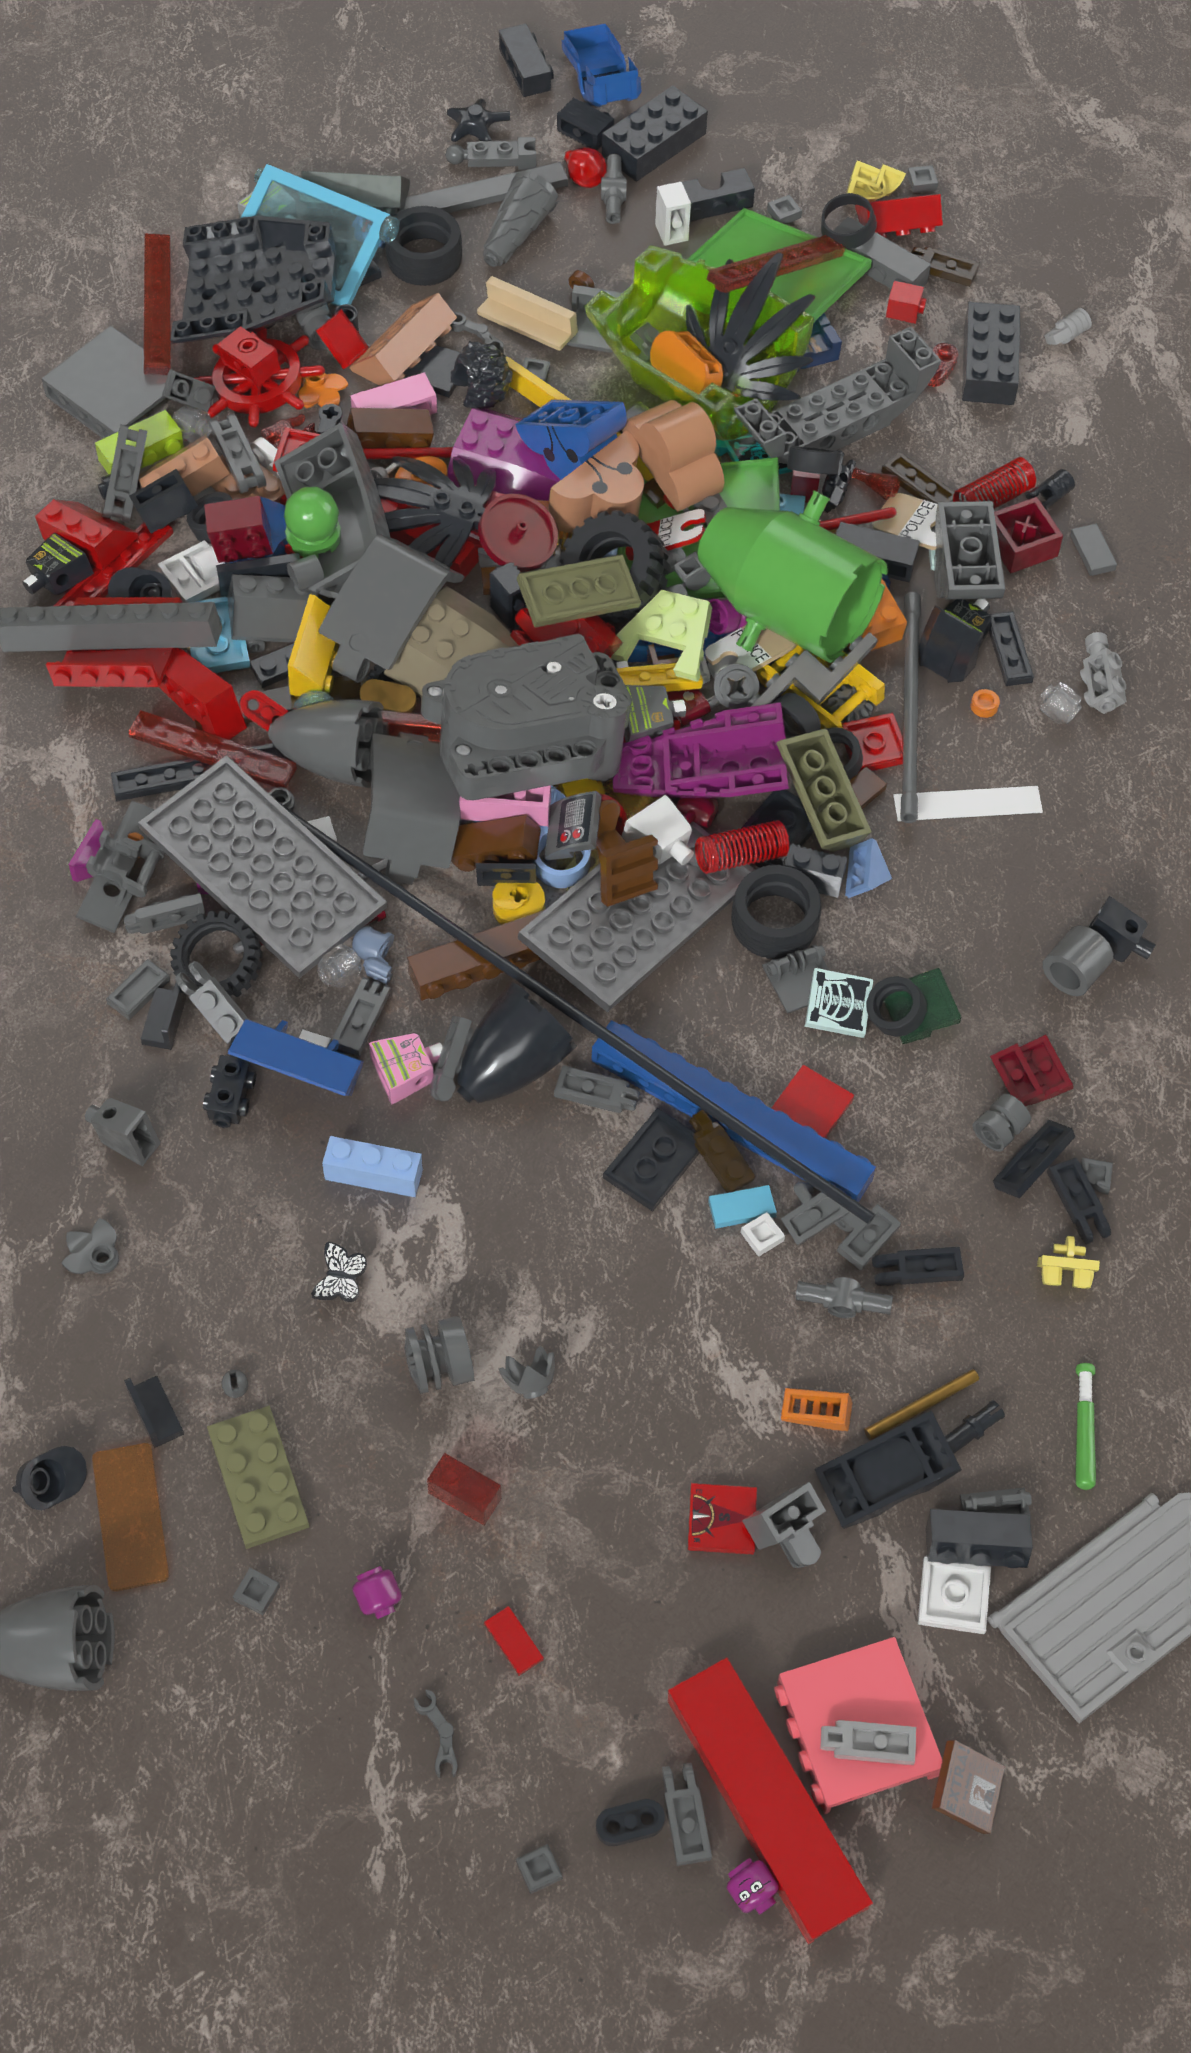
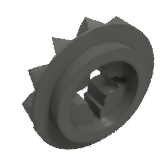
M729 664L719 671L714 680V693L721 704L730 709L747 707V703L759 691V681L756 674L751 668L743 664ZM744 677L741 687L745 694L743 695L738 691L730 693L731 685L727 679L730 678L737 682Z
M843 685L831 695L828 701L831 715L857 692L854 686L846 688ZM864 700L841 722L845 723L869 718L873 710V703L869 700Z

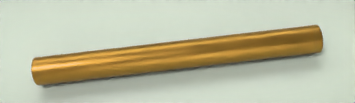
M972 1369L865 1428L864 1432L870 1441L979 1381L977 1372Z

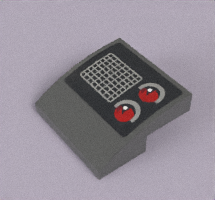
M597 791L569 796L551 805L545 850L546 860L572 858L575 851L596 849L601 795Z

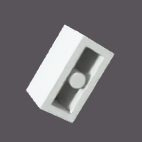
M682 182L657 187L655 225L664 246L688 241L691 202Z

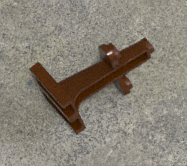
M604 800L601 802L596 841L601 875V902L606 907L658 889V884L653 880V871L658 870V859L653 856V846L658 845V839L651 834L626 843L615 829L620 813V806L615 800Z

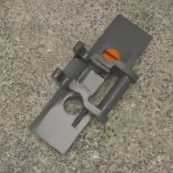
M131 801L114 838L109 836L110 832L108 830L102 831L99 837L101 846L96 856H90L86 864L87 871L94 877V880L76 918L115 933L133 895L138 897L146 896L148 892L146 887L158 861L163 859L166 854L139 829L138 822L153 812L154 809ZM142 857L146 861L135 882L128 877L137 858ZM107 885H115L119 888L120 893L115 897H110L104 893L103 889Z

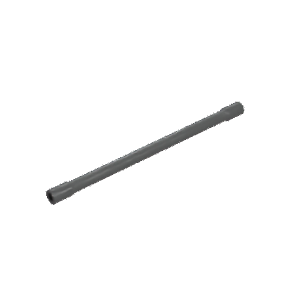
M909 592L904 596V617L907 620V625L905 628L903 777L900 819L905 823H913L918 819L917 734L921 596L916 592Z

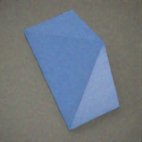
M872 838L850 847L845 896L851 898L872 890L892 879L876 840Z

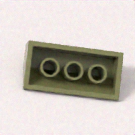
M827 728L780 740L776 743L822 849L835 852L860 843L871 833V829Z

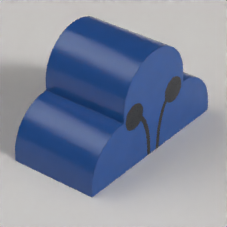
M551 400L516 423L515 426L524 443L534 452L544 455L550 470L562 480L617 438L616 433L626 425L627 414L623 402Z

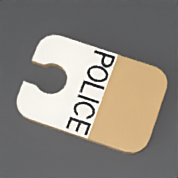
M902 493L890 496L881 509L894 507L897 511L896 516L872 522L873 529L919 540V546L936 550V533L932 532L931 528L936 524L937 504Z
M743 626L708 646L705 650V656L707 661L713 666L720 662L723 657L733 655L738 658L734 664H743L755 672L792 651L797 645L766 628V630H762L753 647V651H747L742 646L736 645L745 628Z

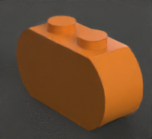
M664 331L654 339L650 350L651 365L660 374L659 377L676 390L675 393L678 397L684 400L709 399L719 391L723 380L722 365L689 331Z

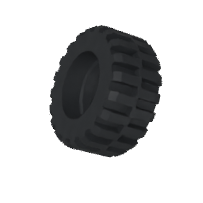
M618 510L612 511L611 515L607 511L600 512L595 519L592 516L585 519V524L582 527L576 526L572 531L574 533L572 538H567L563 545L566 550L560 553L559 562L563 565L600 559L613 549L632 547L634 559L629 572L640 597L641 604L637 608L598 615L605 622L611 620L614 623H622L625 617L631 621L659 593L661 588H666L668 580L665 578V574L670 573V564L666 561L669 555L667 549L663 546L661 538L636 515L631 513L624 514Z

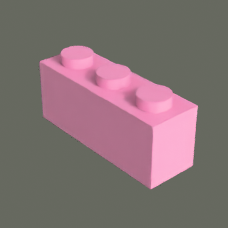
M424 372L351 395V407L429 409V413L432 415L437 413V398Z
M551 785L479 800H466L460 796L461 819L490 821L527 815L538 826L548 827L551 807Z

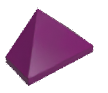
M95 819L68 864L72 880L76 882L93 877L88 873L86 864L90 856H96L101 846L99 837L104 829L100 820Z

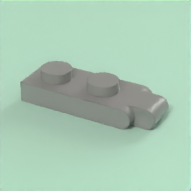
M838 1720L835 1721V1727H821L820 1749L834 1751V1757L838 1759L914 1765L916 1727Z

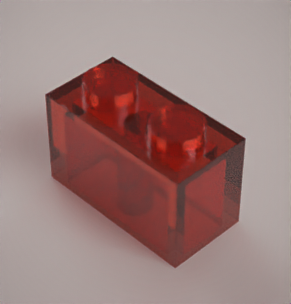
M446 1453L443 1454L427 1479L428 1494L484 1526L502 1499L500 1484Z

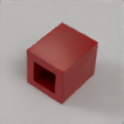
M894 281L888 299L886 317L916 324L918 314H924L927 299L922 298L924 287Z

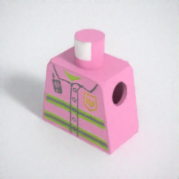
M413 1033L369 1043L370 1058L391 1105L431 1084L434 1076L432 1064L438 1062L442 1050L440 1042L424 1048L419 1035Z

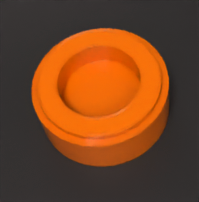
M988 689L978 690L972 696L971 710L979 717H992L998 711L1000 704L999 696Z

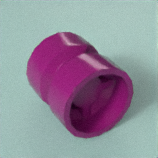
M726 597L714 598L709 601L712 606L709 630L712 633L718 635L731 633L747 624V617L738 613Z

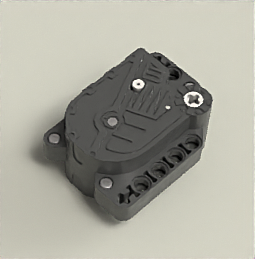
M576 634L548 641L521 644L515 647L487 650V652L468 655L460 659L452 666L444 680L430 682L423 686L421 715L425 719L441 725L439 755L459 795L466 800H479L586 778L596 781L601 780L602 782L614 777L620 768L624 733L630 719L632 697L611 658L604 653H592L584 637Z

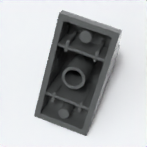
M993 501L938 502L934 559V581L937 597L945 598L946 600L1003 598L1005 583Z

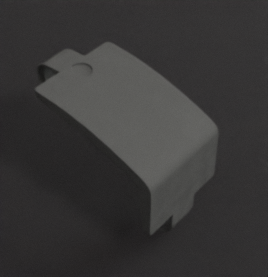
M377 535L347 578L318 631L320 634L341 645L333 661V670L359 683L368 673L370 661L387 670L392 669L413 631L445 582H462L464 575L396 539Z
M399 732L398 736L395 737L373 733L371 739V809L363 845V855L387 859L385 876L395 883L412 885L414 878H418L420 865L444 869L450 867L460 820V795L439 755V744L430 743L428 736Z

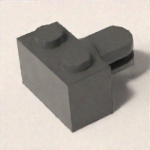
M810 1482L789 1489L742 1520L759 1550L779 1543L794 1568H802L814 1564L821 1555V1550L809 1528L814 1526L812 1520L826 1510Z

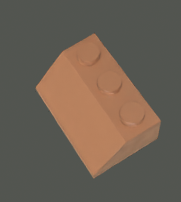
M205 434L141 473L138 481L142 487H145L177 469L192 496H195L230 473Z

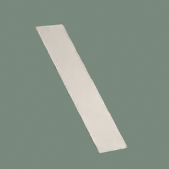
M1038 786L917 793V820L1043 813ZM893 794L897 820L902 821L900 819L902 794Z

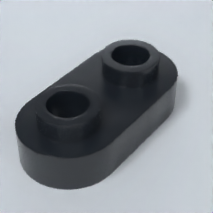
M642 1799L611 1807L602 1811L598 1816L596 1834L599 1840L608 1846H619L650 1838L662 1830L665 1813L662 1806L652 1799ZM643 1815H650L654 1821L651 1825H644L640 1818ZM615 1823L619 1826L620 1830L616 1834H611L607 1831V1826Z

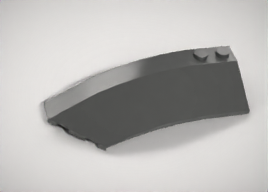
M342 422L274 461L287 500L295 491L301 488L319 487L329 492L337 504L339 510L338 522L341 528L340 544L333 552L329 550L319 554L318 560L324 573V579L308 588L311 592L333 599L337 597L347 578L377 535L390 537L381 499L358 435Z

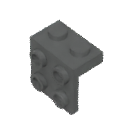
M574 285L572 291V311L576 312L578 333L566 345L609 353L613 352L624 319L625 293Z

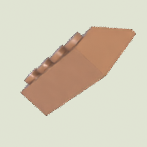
M439 293L412 304L349 368L352 372L379 386L402 380L405 377L403 372L408 367L413 368L421 361L419 356L423 352L427 353L437 344L435 340L438 337H443L452 329L450 324L457 317Z

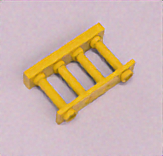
M797 645L796 648L781 656L771 666L767 664L756 670L758 681L764 687H767V682L776 673L779 674L786 668L785 664L795 653L800 655L805 649ZM812 654L826 668L833 664ZM858 664L821 702L822 704L843 684H849L856 688L857 692L832 715L793 684L782 695L795 693L808 701L818 714L821 729L842 728L841 721L864 700H869L876 706L884 700L885 684Z

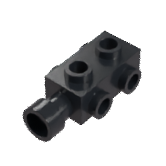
M235 1037L231 1038L228 1050L231 1047ZM220 1055L218 1065H213L210 1075V1082L213 1084L211 1091L206 1092L204 1096L203 1110L207 1111L208 1118L213 1120L214 1125L228 1128L231 1126V1123L239 1124L241 1116H247L250 1100L246 1098L248 1089H254L257 1077L256 1071L252 1069L251 1062L233 1055ZM225 1095V1098H226L227 1100H225V1101L220 1100V1099H221V1096Z

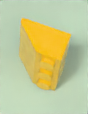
M309 594L288 663L290 695L323 702L325 692H330L332 689L334 678L331 675L332 665L340 644L318 632L330 606L312 594Z

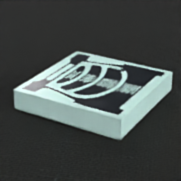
M815 968L812 976L805 1027L864 1038L868 1019L866 1001L873 986V979Z

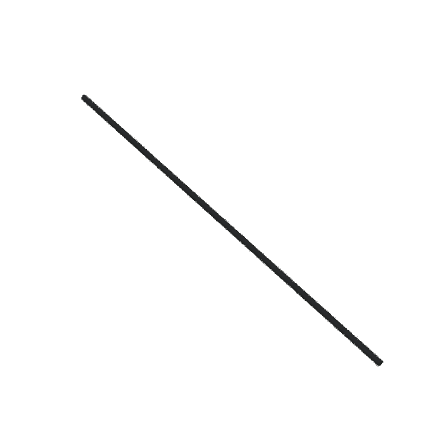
M282 805L341 860L867 1224L872 1222L875 1213Z

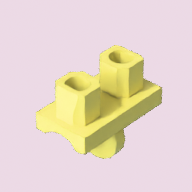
M1067 1236L1065 1245H1053V1253L1064 1254V1257L1046 1255L1038 1257L1037 1267L1042 1268V1282L1044 1285L1060 1286L1062 1270L1073 1271L1072 1287L1089 1289L1092 1285L1094 1272L1099 1271L1100 1261L1074 1258V1255L1085 1256L1086 1247L1075 1246L1074 1236Z

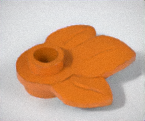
M336 373L303 377V387L298 392L299 399L304 402L305 408H311L317 403L320 407L326 404H336L339 406L340 395L338 391L345 389L348 386V382L343 376Z

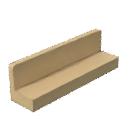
M493 276L486 282L488 298L477 309L479 316L559 351L578 333L576 312Z

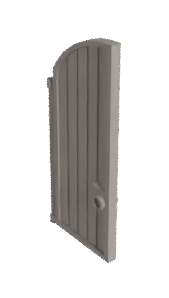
M1150 1493L1142 1499L1140 1504L1005 1607L987 1617L989 1624L993 1628L998 1627L1005 1638L1079 1724L1191 1636V1493H1178L1161 1507L1159 1506L1157 1496Z

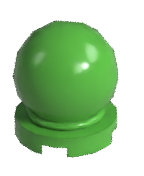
M304 487L295 491L286 501L284 511L286 540L292 546V551L299 553L302 557L315 554L319 558V554L329 550L333 552L340 544L339 510L329 492L319 487Z

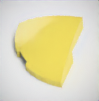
M857 160L846 193L858 194L869 202H873L896 191L906 173L884 164L881 169Z

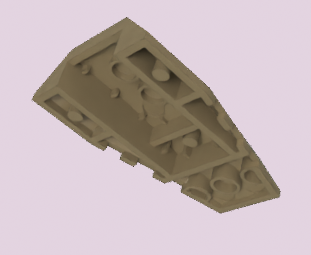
M446 586L438 592L392 669H386L384 674L397 683L410 687L416 695L422 698L423 686L430 682L444 680L452 666L460 659L468 655L487 652V650L515 647L518 644L510 636L511 633L494 615Z

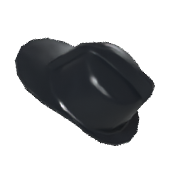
M126 567L117 571L111 577L108 585L109 597H172V587L164 574L146 569Z
M60 1446L53 1448L25 1462L17 1472L16 1485L12 1489L15 1493H19L25 1503L32 1509L40 1511L49 1509L80 1491L87 1475L86 1461L83 1455L74 1447Z

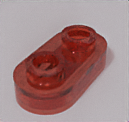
M940 343L933 348V352L941 359V363L928 386L936 387L942 385L955 367L958 359V350L952 344Z

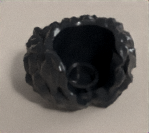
M469 341L456 358L454 369L450 372L451 383L455 386H468L463 406L467 408L488 409L495 407L498 401L502 402L505 399V394L509 390L510 382H512L513 373L508 368L505 355L495 345Z

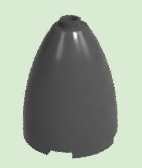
M354 699L333 700L306 705L280 716L274 723H271L268 736L272 740L273 745L283 755L306 770L336 782L369 788L372 781V734L389 735L388 722H384L381 712L384 706L380 702Z
M97 1585L65 1587L27 1597L0 1610V1674L24 1684L65 1691H93L100 1689L104 1685L102 1675L105 1664L112 1665L115 1642L112 1613L105 1612L102 1602L104 1591Z

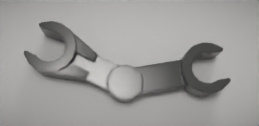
M454 313L457 318L450 324L452 331L461 332L465 330L474 333L485 344H493L501 353H504L503 342L491 335L485 324H477L466 320V316L463 313Z
M425 1690L427 1697L432 1701L430 1706L421 1707L417 1699L414 1698V1707L419 1714L427 1715L440 1736V1748L435 1762V1772L438 1778H440V1766L447 1762L453 1766L452 1776L454 1778L458 1771L456 1757L452 1748L454 1729L452 1724L446 1721L436 1707L435 1694L430 1690Z

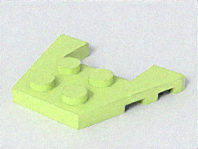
M661 590L616 635L623 644L611 656V659L621 662L628 661L639 640L683 650L673 671L677 677L698 682L701 674L699 670L700 662L704 658L703 645L708 635L712 612L710 602Z

